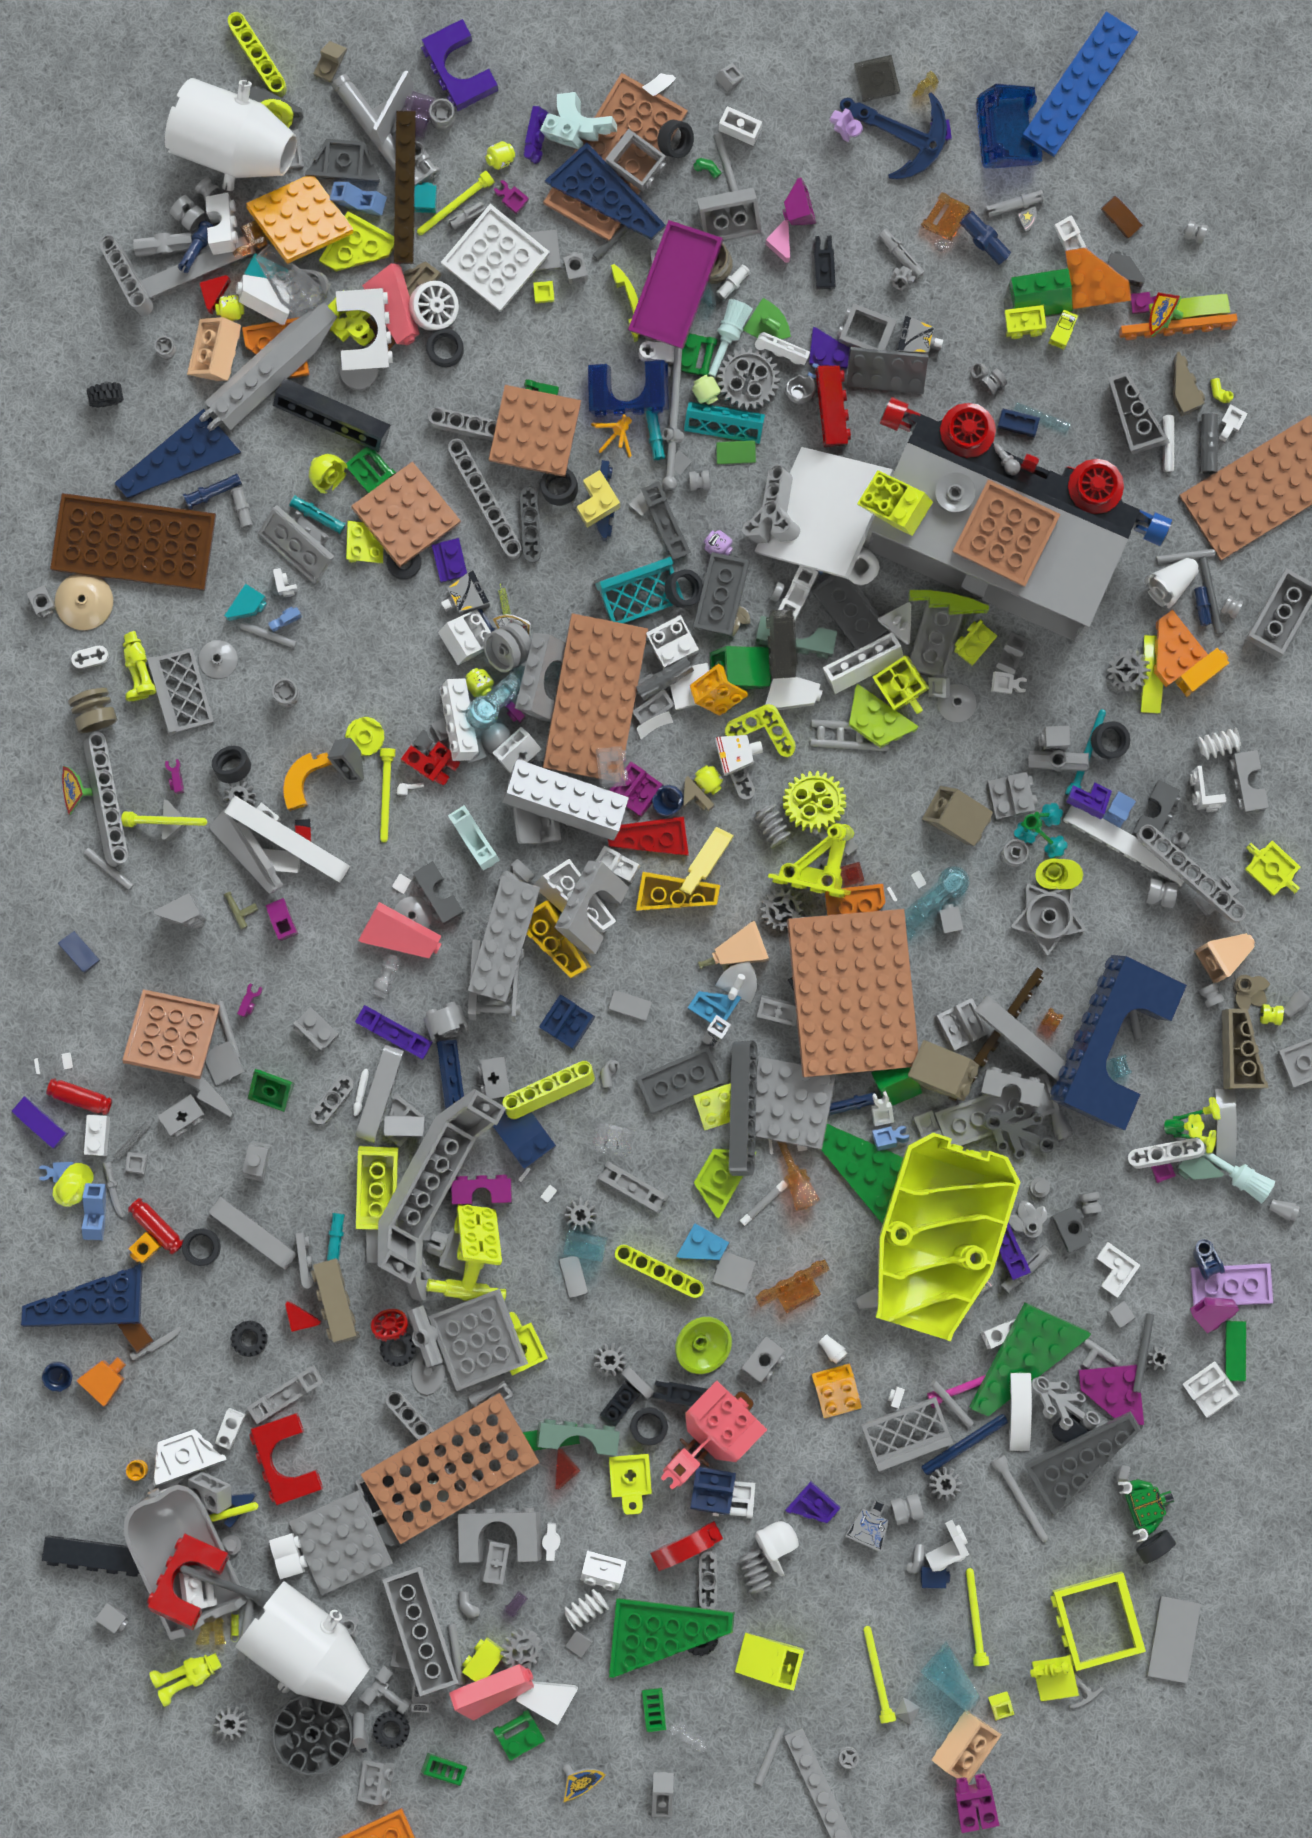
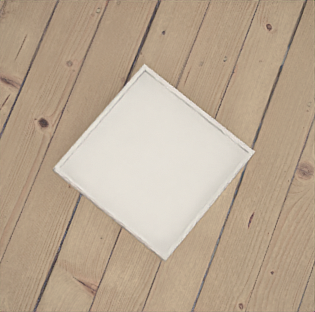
M801 447L790 471L793 480L787 510L790 519L800 527V534L795 540L780 542L770 533L769 543H758L755 552L763 556L848 579L875 516L858 506L857 503L877 470L891 477L895 471Z

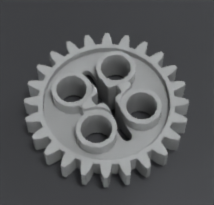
M749 347L748 352L741 348V354L734 350V357L728 354V362L722 361V365L725 368L719 367L718 370L722 374L717 375V379L721 380L718 386L720 388L723 387L720 394H727L725 401L731 399V406L738 403V409L744 405L746 411H748L749 406L756 410L757 404L763 408V401L769 404V396L775 397V393L772 390L778 391L779 388L775 384L780 383V379L776 378L780 372L774 371L777 364H770L772 357L766 359V352L759 355L758 349L755 353H752L751 347ZM743 363L746 364L748 368L744 371H741L737 368V366ZM754 363L755 367L746 394L742 395L751 364ZM762 369L766 372V375L759 377L755 372ZM738 381L742 386L734 389L731 384ZM756 387L760 390V393L753 395L749 390Z

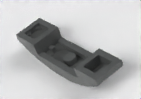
M658 481L642 488L645 501L672 560L691 553L667 502L660 482Z

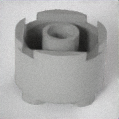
M455 1002L445 1004L444 1008L440 1010L431 1009L427 1011V1017L424 1018L433 1043H437L436 1039L439 1038L441 1041L449 1040L461 1035L462 1029L465 1028L466 1031L469 1029L461 1006L456 1005Z

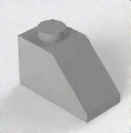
M653 1773L652 1817L672 1818L674 1773Z

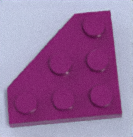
M1137 1365L1078 1370L1080 1390L1113 1418L1131 1411L1138 1425H1144L1141 1393L1133 1392Z

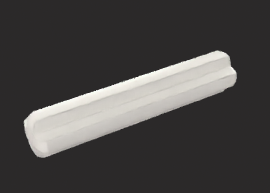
M1165 415L1163 416V431L1170 443L1163 445V471L1172 472L1174 471V416Z

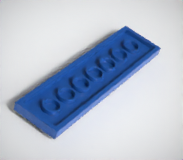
M1106 11L1022 137L1055 157L1137 36L1138 31Z

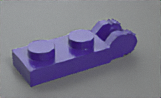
M540 106L532 107L524 148V157L535 164L539 163L542 159L543 153L541 149L545 136L540 129L547 114H549Z

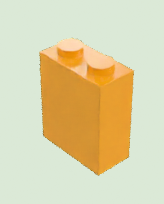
M1216 648L1182 674L1175 683L1185 696L1188 697L1229 664L1227 654L1223 650Z

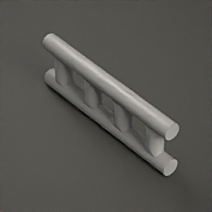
M812 719L811 727H817V739H811L810 746L889 750V744L879 748L872 742H863L864 736L857 731L856 741H844L845 729L854 730L849 726V722ZM825 728L837 729L836 740H824Z

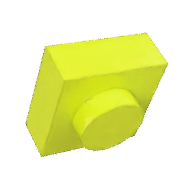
M553 281L534 283L535 304L555 302Z

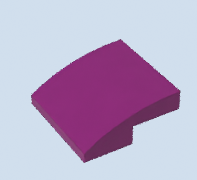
M630 762L622 772L620 782H615L609 791L629 797L626 807L642 817L652 804V797L664 785L650 776L645 770Z

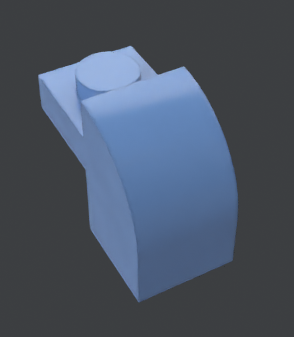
M1118 791L1103 819L1120 828L1129 816V812L1136 801Z

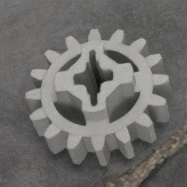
M1127 649L1126 652L1120 650V656L1114 654L1115 661H1109L1112 668L1107 669V671L1112 672V675L1108 678L1115 680L1112 685H1119V690L1125 689L1128 692H1131L1132 688L1133 690H1139L1138 685L1144 686L1143 680H1149L1146 672H1151V669L1146 668L1150 664L1149 661H1144L1146 656L1143 654L1139 655L1140 651L1134 650L1133 652L1132 649ZM1130 668H1131V669H1135V670L1129 671L1128 673L1125 672V671H1123V670H1127V669H1130Z
M781 888L780 893L773 890V896L767 894L768 901H762L765 907L760 909V911L765 912L762 919L767 918L766 925L773 924V930L777 926L780 927L781 932L784 927L788 929L787 922L780 923L783 918H802L798 914L803 912V909L798 907L802 904V901H796L798 895L791 896V890L787 893H784L783 888ZM778 897H783V900L776 903L773 901ZM790 900L794 904L795 911L792 910L789 906ZM784 905L787 913L783 912L781 915L776 907ZM769 909L775 914L774 920L769 914Z
M518 1628L517 1633L511 1632V1638H505L508 1642L502 1644V1647L505 1649L500 1652L504 1656L501 1660L507 1668L520 1664L531 1669V1663L536 1664L535 1658L541 1656L538 1653V1650L542 1649V1646L539 1645L541 1639L537 1637L535 1632L527 1628L524 1630Z

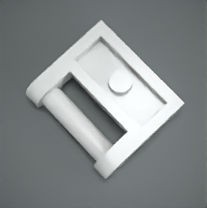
M735 1481L732 1502L748 1504L747 1508L731 1507L730 1515L746 1516V1519L753 1518L755 1483Z
M202 1567L193 1568V1569L199 1570V1571H201V1572H204V1573H207V1574L212 1575L211 1571H209V1570H207V1569H205V1568H202ZM179 1573L182 1600L201 1609L217 1605L213 1584L205 1582L206 1599H203L201 1580Z

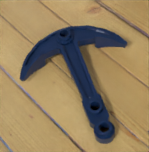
M932 92L928 94L931 102L932 122L928 134L881 115L877 110L860 102L855 103L851 98H844L840 102L842 112L845 109L844 104L850 102L851 106L846 109L851 111L853 118L869 126H875L920 149L913 162L909 160L900 169L888 174L889 179H906L927 170L938 159L944 148L947 134L945 113L941 103ZM863 110L868 111V114L866 116L861 115V112ZM933 142L937 144L934 149L930 148V144Z

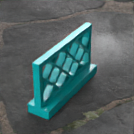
M671 557L595 583L597 591H600L610 621L616 622L613 615L616 608L625 612L623 619L617 622L626 623L673 606L665 598V592L663 596L653 592L657 583L665 586V583L659 580L662 572L668 570L670 575L674 573ZM644 578L654 581L651 590L641 586ZM676 581L677 594L680 598L684 599L678 581ZM627 584L637 587L633 597L623 592ZM639 589L649 593L645 603L636 599ZM613 590L619 593L615 603L608 600L607 591ZM621 595L631 599L627 609L617 605ZM651 595L661 599L656 608L648 605ZM634 601L643 605L639 614L630 611Z

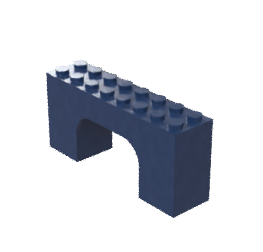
M1111 955L1105 963L1103 975L1097 981V990L1089 1000L1090 1006L1088 1011L1082 1016V1025L1074 1035V1044L1066 1054V1064L1059 1070L1058 1076L1060 1078L1051 1089L1050 1100L1110 1128L1126 1130L1141 1094L1114 1082L1110 1078L1106 1069L1108 1055L1122 1022L1129 1012L1137 1010L1157 1020L1172 1021L1187 985L1127 956Z

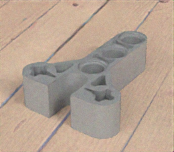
M774 465L770 468L763 505L754 517L743 525V534L755 543H769L770 533L780 542L795 540L800 534V527L787 514L793 477L781 465Z

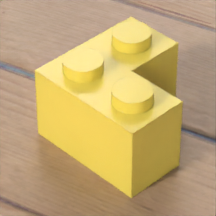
M600 470L583 480L584 487L591 498L578 505L577 512L588 528L621 507L618 498Z

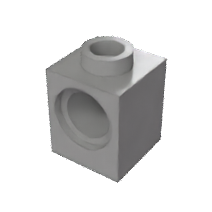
M572 252L567 254V257H563L569 284L588 280L582 253ZM572 264H578L580 265V268L574 271L570 268V266Z
M45 585L27 593L38 617L46 618L54 614L53 611L56 610V606ZM41 599H47L46 606L39 607V601Z
M953 904L942 906V910L938 911L942 934L962 931L963 924L959 906L954 907Z
M109 1601L95 1620L115 1634L118 1630L122 1632L128 1624L126 1619L129 1615Z

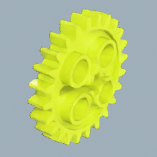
M809 771L808 777H805L802 773L800 780L794 777L795 784L789 782V789H785L786 796H783V802H785L783 803V809H787L785 816H790L789 822L796 821V828L802 825V831L810 827V833H812L814 828H817L818 832L821 831V827L828 830V824L833 825L835 820L840 821V815H844L845 812L843 808H846V795L843 794L844 788H839L840 782L833 783V776L827 779V773H824L822 777L819 776V771L816 772L815 776H812L811 771ZM820 787L824 789V791L817 792L815 791V789ZM799 795L806 796L805 799H798L797 797ZM825 804H830L832 807L827 809L823 806ZM810 811L814 814L812 816H807L805 813Z

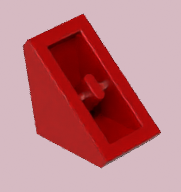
M226 275L199 283L206 308L212 315L216 309L215 304H219L220 297L224 295L231 283L230 278Z
M286 1302L285 1306L291 1332L318 1326L323 1322L294 1303Z

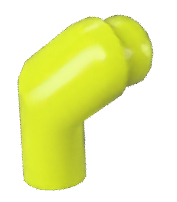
M1220 378L1210 380L1212 394L1215 399L1222 403H1229L1233 400L1234 395L1231 391L1221 389Z

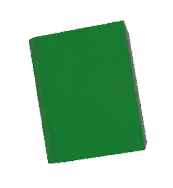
M911 1067L871 1072L881 1098L884 1096L883 1092L886 1091L892 1106L922 1094L920 1084L908 1076Z
M255 1069L247 1099L285 1112L295 1083Z

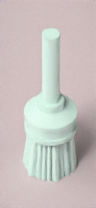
M729 299L724 320H721V325L717 329V332L721 335V344L708 373L712 377H716L728 345L732 341L740 339L743 326L753 310L746 303Z
M1205 1151L1203 1155L1204 1158L1230 1173L1229 1176L1232 1177L1233 1186L1238 1187L1241 1191L1244 1189L1261 1204L1274 1187V1180L1256 1173L1254 1169L1247 1167L1248 1165L1246 1164L1240 1167L1236 1165L1233 1167L1213 1153H1206Z

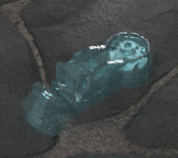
M519 665L512 669L513 673L511 672L506 679L497 684L486 696L476 697L468 705L465 716L470 726L478 730H487L493 726L499 717V712L518 696L525 666Z
M957 866L947 867L939 875L938 882L904 911L908 937H913L916 934L913 929L947 900L958 898L965 894L969 888L970 880L964 869Z

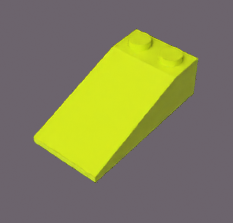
M359 1146L356 1229L378 1230V1221L397 1188L399 1147Z

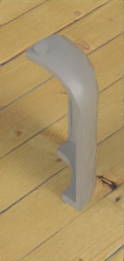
M174 1485L159 1491V1488L151 1490L147 1493L149 1497L132 1506L125 1517L124 1535L127 1546L149 1594L155 1593L158 1587L156 1585L157 1580L161 1574L164 1575L167 1569L165 1567L166 1562L170 1556L174 1555L176 1551L175 1544L179 1538L183 1537L184 1533L225 1551L205 1506L198 1495L185 1486ZM229 1560L221 1576L211 1572L212 1576L240 1585ZM178 1573L174 1579L173 1591L182 1599ZM201 1580L203 1599H206L205 1582ZM213 1585L217 1605L201 1609L202 1614L194 1630L205 1624L203 1620L212 1615L214 1618L238 1610L248 1601L246 1596ZM160 1616L170 1640L187 1636L194 1631Z

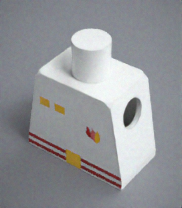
M747 735L715 738L724 776L754 763L752 755L763 753L761 742L749 744Z

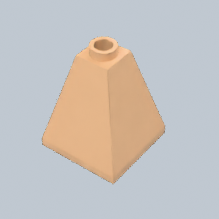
M755 921L749 923L715 949L716 952L712 953L715 963H720V965L748 961L750 963L769 961Z
M1246 933L1210 941L1194 951L1213 983H1218L1229 977L1255 947V941L1251 935Z

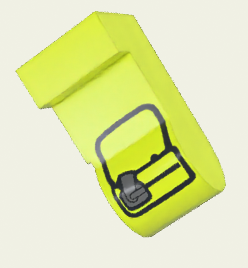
M1063 310L1048 343L1064 350L1078 315Z

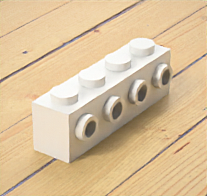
M892 632L823 667L826 680L836 694L878 673L902 658V648Z
M447 679L440 687V696L443 703V713L446 720L453 761L472 760L479 751L466 679Z

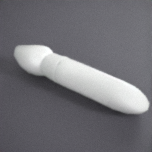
M364 1069L360 1077L356 1100L353 1105L354 1116L359 1115L362 1110L363 1097L369 1077L368 1069Z

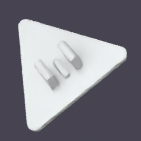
M907 602L878 618V621L891 633L893 632L905 645L910 644L911 603Z

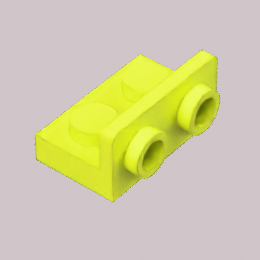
M1043 305L1004 311L1007 329L1006 337L1020 339L1023 335L1030 334L1031 337L1041 336L1046 330Z
M981 619L978 623L974 621L967 629L969 631L968 635L965 638L961 636L954 644L957 646L954 652L971 666L975 664L997 638V635L987 628Z

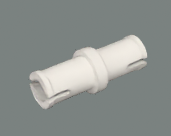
M742 264L732 276L726 278V282L716 291L717 296L725 301L734 289L740 287V283L750 274V270Z

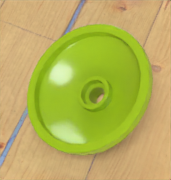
M707 1316L692 1320L681 1330L677 1337L675 1354L678 1362L684 1369L695 1374H705L716 1370L725 1362L731 1351V1333L728 1327L717 1318Z

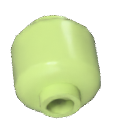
M705 375L693 382L692 391L699 403L707 402L710 405L718 400L717 395L720 394L721 390L714 377Z

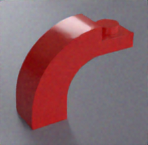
M715 1521L683 1538L656 1549L650 1554L658 1571H661L705 1551L721 1541L723 1537Z

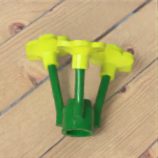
M1209 1097L1210 1105L1203 1107V1110L1173 1116V1119H1166L1164 1123L1165 1133L1173 1135L1174 1138H1198L1207 1146L1206 1153H1212L1216 1144V1130H1211L1208 1137L1202 1136L1204 1123L1201 1121L1200 1115L1212 1113L1215 1120L1221 1119L1220 1108L1215 1097ZM1188 1118V1122H1186L1185 1124L1183 1121H1181L1183 1119ZM1184 1129L1189 1131V1135L1182 1133Z

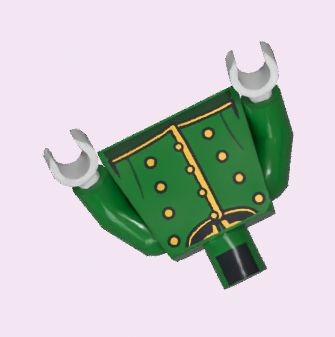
M1139 1479L1118 1482V1485H1123L1124 1487L1123 1491L1119 1493L1125 1495L1135 1528L1139 1529L1134 1531L1133 1535L1139 1533L1140 1539L1137 1542L1145 1541L1148 1535L1154 1532L1163 1521V1516L1166 1515L1164 1505L1174 1502L1171 1491L1160 1494L1158 1487L1153 1486L1151 1482Z

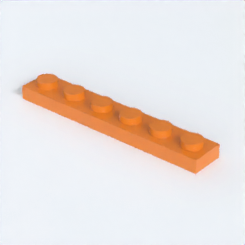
M1237 314L1171 320L1168 328L1163 327L1156 334L1163 333L1164 336H1172L1175 332L1181 331L1183 334L1194 333V330L1202 329V332L1213 331V328L1221 327V330H1229L1237 323ZM1149 323L1124 325L1119 329L1120 338H1125V340H1134L1137 336L1153 338L1150 334Z

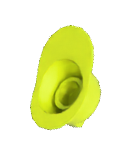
M1052 858L1039 864L1035 876L1039 885L1044 888L1073 889L1081 883L1083 871L1080 865L1073 860Z
M83 1163L70 1165L53 1188L54 1200L64 1207H71L83 1200L85 1183L91 1184L94 1178L92 1169Z

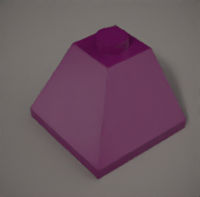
M798 178L784 201L785 209H782L785 221L789 220L791 225L816 224L808 188L803 179Z

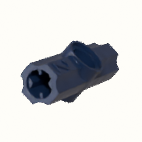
M970 211L961 219L960 224L973 237V243L980 250L986 251L998 265L1010 256L1011 252L997 238V232L991 226L985 225L973 211Z

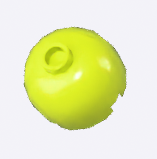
M324 454L312 460L309 468L310 482L320 493H327L325 490H328L332 485L333 491L344 480L346 476L344 470L347 468V465L336 455Z

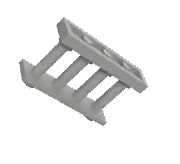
M481 940L472 941L470 982L481 948ZM523 948L514 975L513 987L510 988L509 995H513L512 1006L481 1004V1002H478V996L482 995L469 991L468 1019L470 1021H477V1014L486 1012L512 1014V1022H516V1016H520L521 1004H517L519 963L520 960L524 959Z

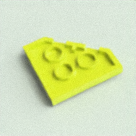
M347 211L344 217L352 226L353 234L327 245L319 262L337 272L388 258L394 249V236Z

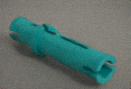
M647 401L644 403L650 436L648 441L649 444L651 443L653 460H662L665 458L663 449L664 439L661 436L656 401Z
M294 495L289 504L290 507L302 512L305 517H311L338 534L342 533L346 523L318 509L312 502L309 504Z
M332 1213L331 1230L328 1232L330 1238L327 1261L332 1259H338L339 1261L342 1236H344L343 1224L345 1214Z

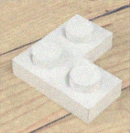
M1107 1242L1096 1257V1259L1112 1269L1101 1287L1118 1298L1140 1267V1264Z

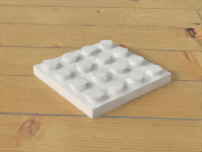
M489 204L441 261V264L501 312L549 256L550 251L493 205Z

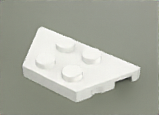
M195 1429L160 1441L156 1445L153 1485L157 1487L226 1461V1457L213 1449V1445L204 1440L202 1435Z

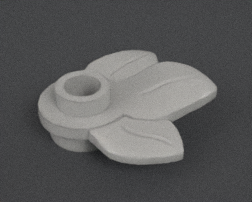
M1023 1200L1019 1204L1018 1215H1011L1008 1222L1015 1231L1024 1232L1029 1238H1037L1043 1231L1042 1225L1047 1220V1211L1044 1206L1035 1209L1031 1203ZM1031 1225H1035L1037 1228L1036 1230L1031 1231L1029 1227Z

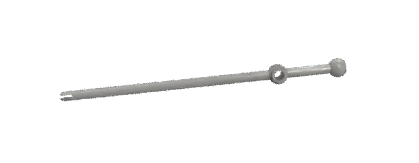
M677 347L674 349L670 426L662 431V439L668 442L667 473L662 481V486L666 490H674L677 487V480L674 478L676 443H681L684 439L683 432L677 429L682 349Z

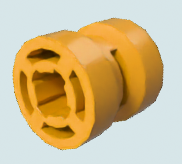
M134 1460L126 1467V1475L134 1481L144 1478L148 1473V1465L143 1460Z

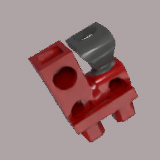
M422 730L412 744L415 747L423 746L429 751L428 756L411 745L402 756L401 761L434 783L435 781L445 786L450 777L442 772L443 769L448 766L455 772L461 762L453 761L451 751L439 741L434 743L428 737V733Z

